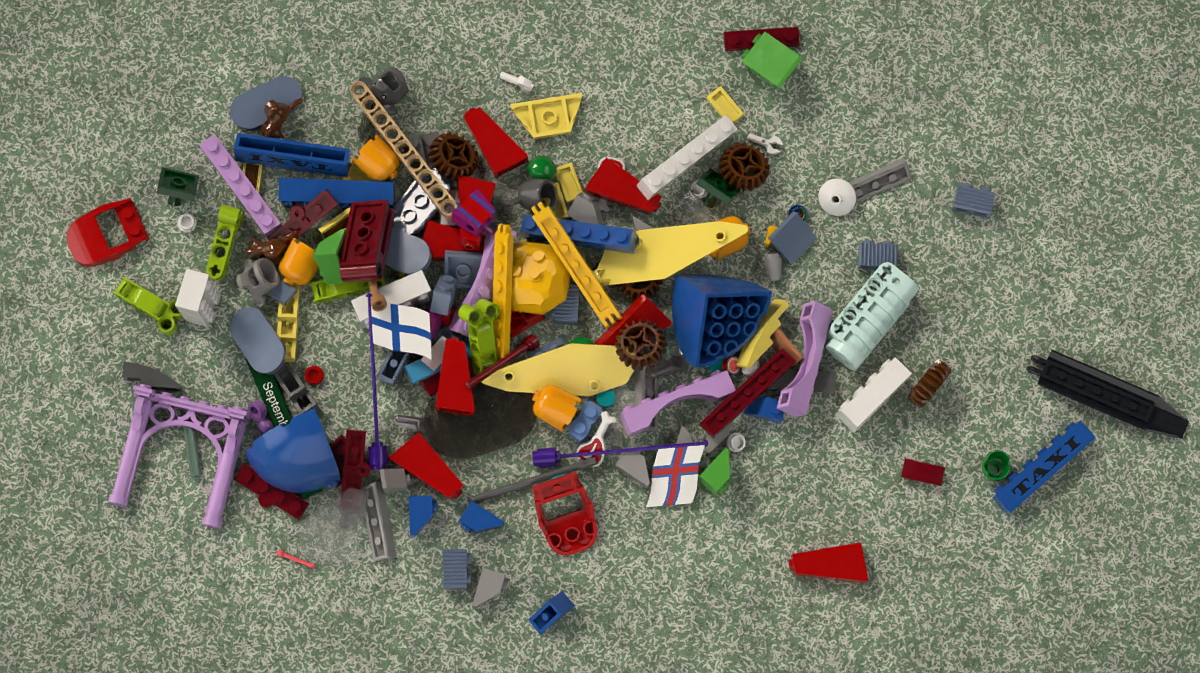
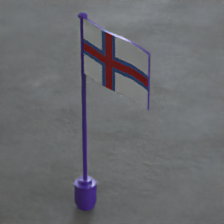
M704 439L703 442L561 454L560 451H557L556 447L540 448L532 452L534 467L545 468L558 466L561 458L658 450L652 471L651 493L646 507L692 503L695 497L699 463L704 446H708V441Z

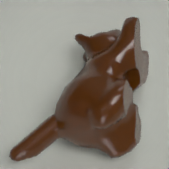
M296 99L290 105L274 100L268 101L264 107V113L268 119L262 125L261 136L284 139V135L281 133V126L288 118L290 112L303 102V99Z
M297 230L280 239H271L266 242H261L254 235V240L248 249H245L244 253L251 255L253 260L268 258L274 264L279 265L287 250L286 243L296 236Z

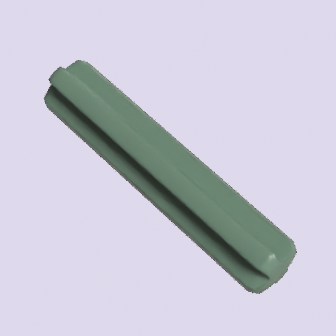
M183 426L190 476L199 477L202 473L196 432L191 427Z

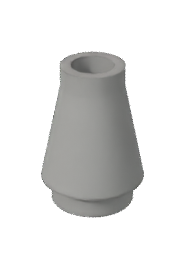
M780 253L766 254L763 261L769 275V280H781L782 258H780Z

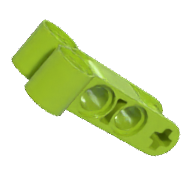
M224 204L221 205L219 210V223L206 267V273L214 280H222L226 275L238 228L241 227L244 219V211ZM224 230H230L231 232L228 239L222 238ZM220 248H224L226 251L225 255L218 258L217 251ZM219 269L220 273L214 274L212 270Z
M122 276L121 279L123 280L112 293L157 320L158 328L164 335H174L177 331L176 319H184L181 313L175 314L173 312L177 299L168 303ZM166 322H172L170 329H163Z
M323 279L309 284V287L312 288L314 304L371 292L368 281L326 284ZM383 279L376 280V283L382 284V287L386 286Z
M486 299L478 300L475 307L464 304L458 311L459 318L468 324L472 367L476 375L497 362L493 320L498 317L500 309L497 304Z

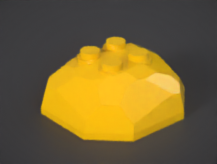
M530 241L516 242L513 244L511 311L544 315L566 300L571 275L550 244Z

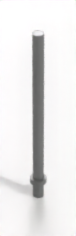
M595 457L586 460L580 459V462L473 496L474 502L478 503L550 480L561 474L581 469L583 471L587 470V467L597 464Z

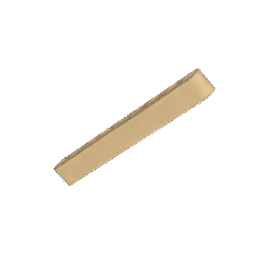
M361 81L354 82L350 88L354 101L396 153L442 216L447 220H451L452 213H446L445 208L453 206L456 209L458 206L455 200L366 84ZM358 89L365 90L362 95L355 94ZM370 103L376 105L375 108L372 110L366 109L367 105ZM380 118L387 119L383 125L378 124L377 121ZM393 132L398 134L395 139L388 138ZM403 147L409 148V152L406 154H401L400 149ZM414 162L421 163L417 169L411 168V164ZM424 177H431L430 183L425 184L422 182ZM441 191L443 196L441 198H434V193Z

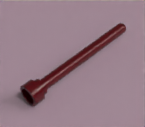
M530 334L524 338L521 346L467 381L465 384L466 388L471 389L524 352L537 349L540 346L537 337Z

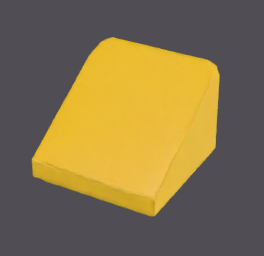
M771 225L768 227L764 245L765 248H768L772 244L768 237L778 227Z

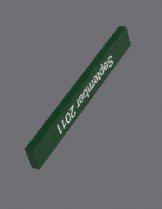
M246 358L245 360L262 400L266 405L273 426L290 424V421H292L290 413L273 374H262L254 370ZM320 489L302 494L304 499H307L323 491Z

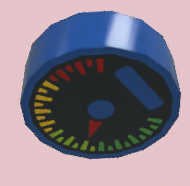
M793 205L788 211V216L794 211L805 221L807 217L806 209L801 205Z

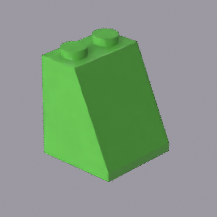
M764 32L762 35L758 33L752 41L754 46L751 50L747 48L741 55L743 59L741 64L775 90H778L801 61L802 57L768 33Z

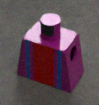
M478 189L452 211L451 221L475 236H479L484 230L490 235H494L498 231V225L494 223L496 210Z

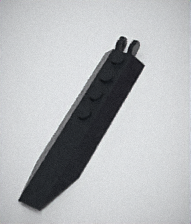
M1051 350L1047 360L1036 355L1031 356L1030 359L1033 362L1044 365L1042 370L1033 366H1027L1026 368L1028 372L1040 376L1038 385L1144 431L1180 439L1183 438L1189 421L1159 395L1055 350Z

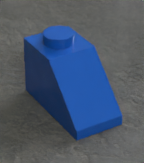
M759 396L744 410L743 414L781 424L784 412L777 409L779 400Z
M433 496L409 497L411 538H415L434 518V512H437V501H433Z
M472 501L459 520V523L462 524L461 528L468 533L472 531L479 533L497 529L505 524L503 520Z
M562 591L548 600L528 620L541 635L564 617L574 607V604Z

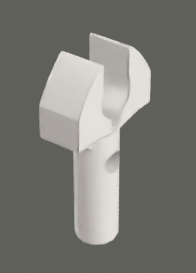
M505 72L500 74V79L518 85L524 91L531 92L534 86L532 81L520 76L518 78Z
M749 133L747 136L749 141L764 146L767 150L766 154L771 156L780 153L779 150L772 148V144L783 146L780 138L775 135L768 140Z

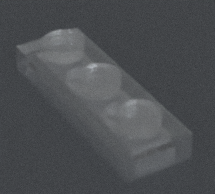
M622 388L617 389L610 415L616 418V422L609 424L604 437L606 445L622 449L626 431L619 416L623 412V408L634 405L637 392Z

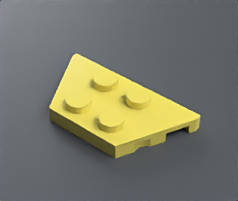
M582 93L510 104V108L533 139L571 134L582 100Z

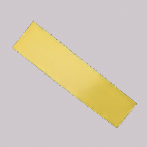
M297 284L293 285L297 289V293L285 306L279 302L277 334L286 347L285 362H295L300 300V285Z
M774 299L771 302L766 315H763L758 323L759 328L742 347L736 363L738 367L749 369L773 344L770 336L781 325L778 318L790 306L786 300Z

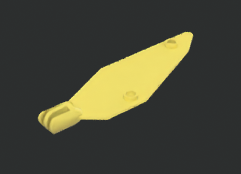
M718 221L636 231L638 240L635 254L605 250L598 268L593 273L603 287L666 279L745 235L748 232V227L742 224ZM719 235H724L722 239H718Z
M654 339L649 340L652 344L655 343ZM570 343L503 367L481 382L509 392L535 393L537 390L541 391L547 385H555L576 396H593L626 384L634 370L631 368V365L626 367L624 362L619 360L620 356L616 354L617 348L615 346ZM626 346V351L634 356V349ZM511 373L512 377L506 378L505 375Z

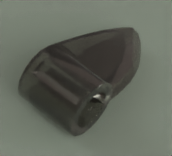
M373 103L368 104L367 107H366V109H368V110L374 109V108H375V104H373ZM363 112L357 132L360 142L365 145L370 139L374 141L376 128ZM365 132H369L370 134L367 138H365L363 135L365 134Z

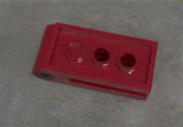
M388 200L351 203L339 262L340 276L343 282L382 279L395 216L394 210L389 209L390 203Z

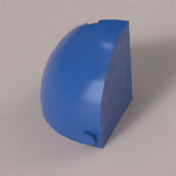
M707 274L676 275L672 299L673 326L678 345L686 360L694 367H704L715 364L717 360L723 357L728 358L737 352L759 328L758 323L762 316L766 315L772 291L755 283L731 277Z
M315 408L291 418L292 421L288 425L280 424L269 430L252 443L253 448L248 447L245 452L251 467L258 476L271 486L284 491L307 493L325 487L331 489L336 487L338 482L341 481L337 464Z

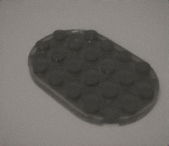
M508 373L505 375V377L511 378L512 374ZM482 382L472 387L475 408L473 416L435 411L437 392L430 399L424 414V429L432 446L441 454L459 460L476 458L521 442L532 431L537 419L533 412L535 401L532 398L534 393L504 391Z

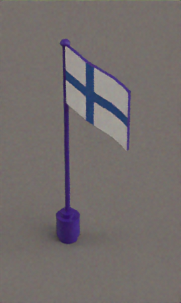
M368 293L366 297H368L375 442H371L372 446H368V462L371 465V470L386 469L388 453L387 445L379 442L374 344L395 351L419 354L432 360L430 313L416 307L387 302V307L383 311H374L370 303L372 294Z

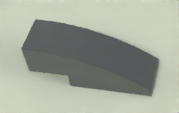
M123 362L122 377L124 380L141 381V384L151 386L153 390L182 392V387L162 372L137 363Z
M289 362L284 363L281 369L273 373L300 414L315 408L317 414L321 412L319 406Z

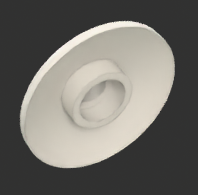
M831 179L820 188L818 195L819 203L827 213L834 216H842L853 209L856 203V192L849 182L843 179ZM833 196H837L839 201L835 202Z

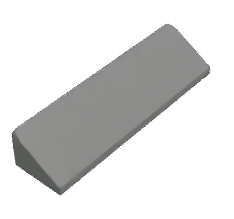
M900 159L849 183L856 192V203L906 182L912 179L907 162L904 159Z
M639 366L634 370V407L640 405V402L644 399L651 398L653 400L658 398V377H651L646 366H643L642 371L639 369ZM658 413L652 419L649 427L643 432H658Z
M382 482L361 486V496L373 561L378 562L397 558Z

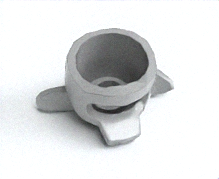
M246 258L243 261L244 271L237 276L236 281L239 287H243L247 293L252 294L255 306L262 307L266 301L265 295L280 282L279 272L274 263L268 258H260L254 262L252 259Z

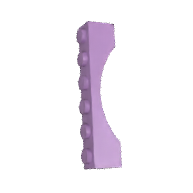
M215 134L199 144L201 150L268 239L269 236L282 226L217 136Z
M511 230V233L515 238L517 232ZM487 232L484 240L483 257L476 279L468 295L455 311L448 328L469 337L468 324L459 318L458 311L464 304L475 307L480 299L490 300L493 292L495 234L490 235Z
M817 301L808 302L803 305L800 317L804 338L802 363L794 380L781 391L777 409L793 417L806 415L809 410L811 394L814 391V382L818 374L820 359L823 356V347L832 320L833 310Z
M717 370L710 374L711 377L706 379L703 377L697 378L692 381L693 384L686 386V384H682L675 388L676 391L671 393L664 391L658 394L656 399L647 398L642 400L638 406L629 405L623 408V412L619 417L628 437L645 431L656 414L674 402L694 398L718 402L728 398L736 390L728 371L721 372V370Z

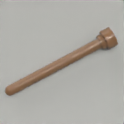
M376 280L368 281L372 293L370 300L372 309L374 311H383L387 307L386 299L379 293Z

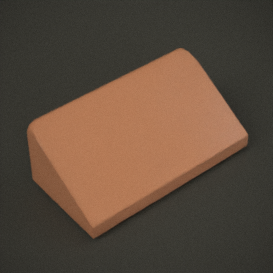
M777 329L770 336V339L773 341L771 347L776 352L783 348L796 361L790 368L793 369L802 361L803 356L784 333Z

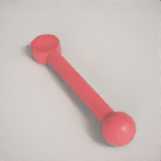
M281 549L277 551L278 557H286L310 568H315L314 564L286 554Z

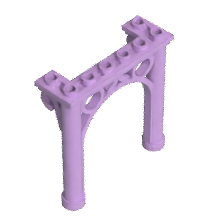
M140 384V386L134 385V394L137 396L133 410L134 415L114 489L109 496L108 503L127 507L143 446L154 433L173 426L191 427L206 435L217 450L218 466L202 525L221 529L223 523L221 519L245 428L248 425V421L251 422L250 415L243 407L234 406V408H229L223 405L213 407L206 401L191 402L192 399L185 396H180L179 399L172 397L173 394L167 392L157 394L151 389V386ZM172 407L186 410L188 412L184 416L177 417V420H174L175 411L172 409ZM160 408L167 409L171 413L170 418L162 423L155 419V412ZM196 413L212 416L205 421L204 428L201 426L202 422L197 420ZM150 417L156 425L145 432ZM213 421L222 422L225 425V429L220 434L212 435L209 431L210 423ZM227 436L225 447L222 451L217 440Z

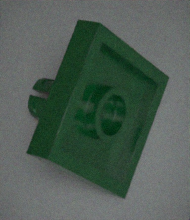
M162 167L157 193L169 196L167 202L171 206L174 198V206L180 205V199L195 201L199 175Z
M711 168L696 183L709 192L703 200V204L707 205L709 203L707 207L713 208L716 201L720 199L728 205L738 196L741 188L739 187L736 190L735 185L729 186V181H724V177Z

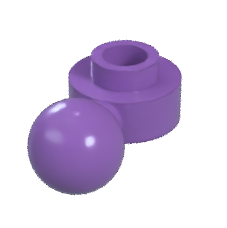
M259 400L248 405V413L253 420L259 422V432L265 434L273 429L272 422L265 418L267 415L266 405Z

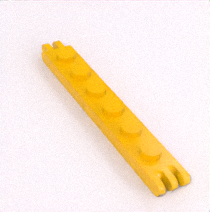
M542 202L538 203L541 211L535 205L531 207L535 214L532 216L605 328L610 327L606 319H609L612 324L616 323L613 317L614 314L618 320H621L623 317L552 209L549 206L545 207Z
M502 223L498 225V231L495 232L493 303L497 304L500 309L498 317L493 320L497 361L510 353L514 236L511 233V226Z

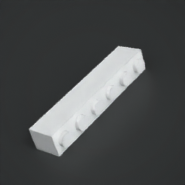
M725 115L642 178L637 187L647 200H650L732 137L738 129Z

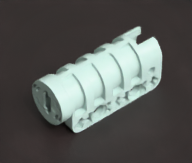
M882 263L832 323L827 333L829 343L826 349L845 367L856 371L908 308L910 300L919 290L917 284L892 263ZM884 273H885L886 276L883 278V281H882L881 278H880V276H881V275H884ZM864 297L866 299V302L863 303L858 310L856 306L857 304L861 303ZM846 316H850L853 320L847 319ZM839 326H841L842 331L836 334L835 332H837L840 328Z

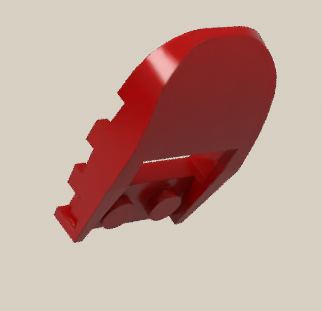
M131 198L104 204L75 220L67 231V244L76 262L85 267H95L108 261H115L124 254L136 249L137 244L144 240L146 242L150 240ZM115 209L129 241L109 249L95 217Z
M572 471V473L532 485L538 523L550 548L560 555H572L590 548L597 538V523L595 521L593 505L577 473ZM577 492L579 493L583 509L547 521L542 504Z

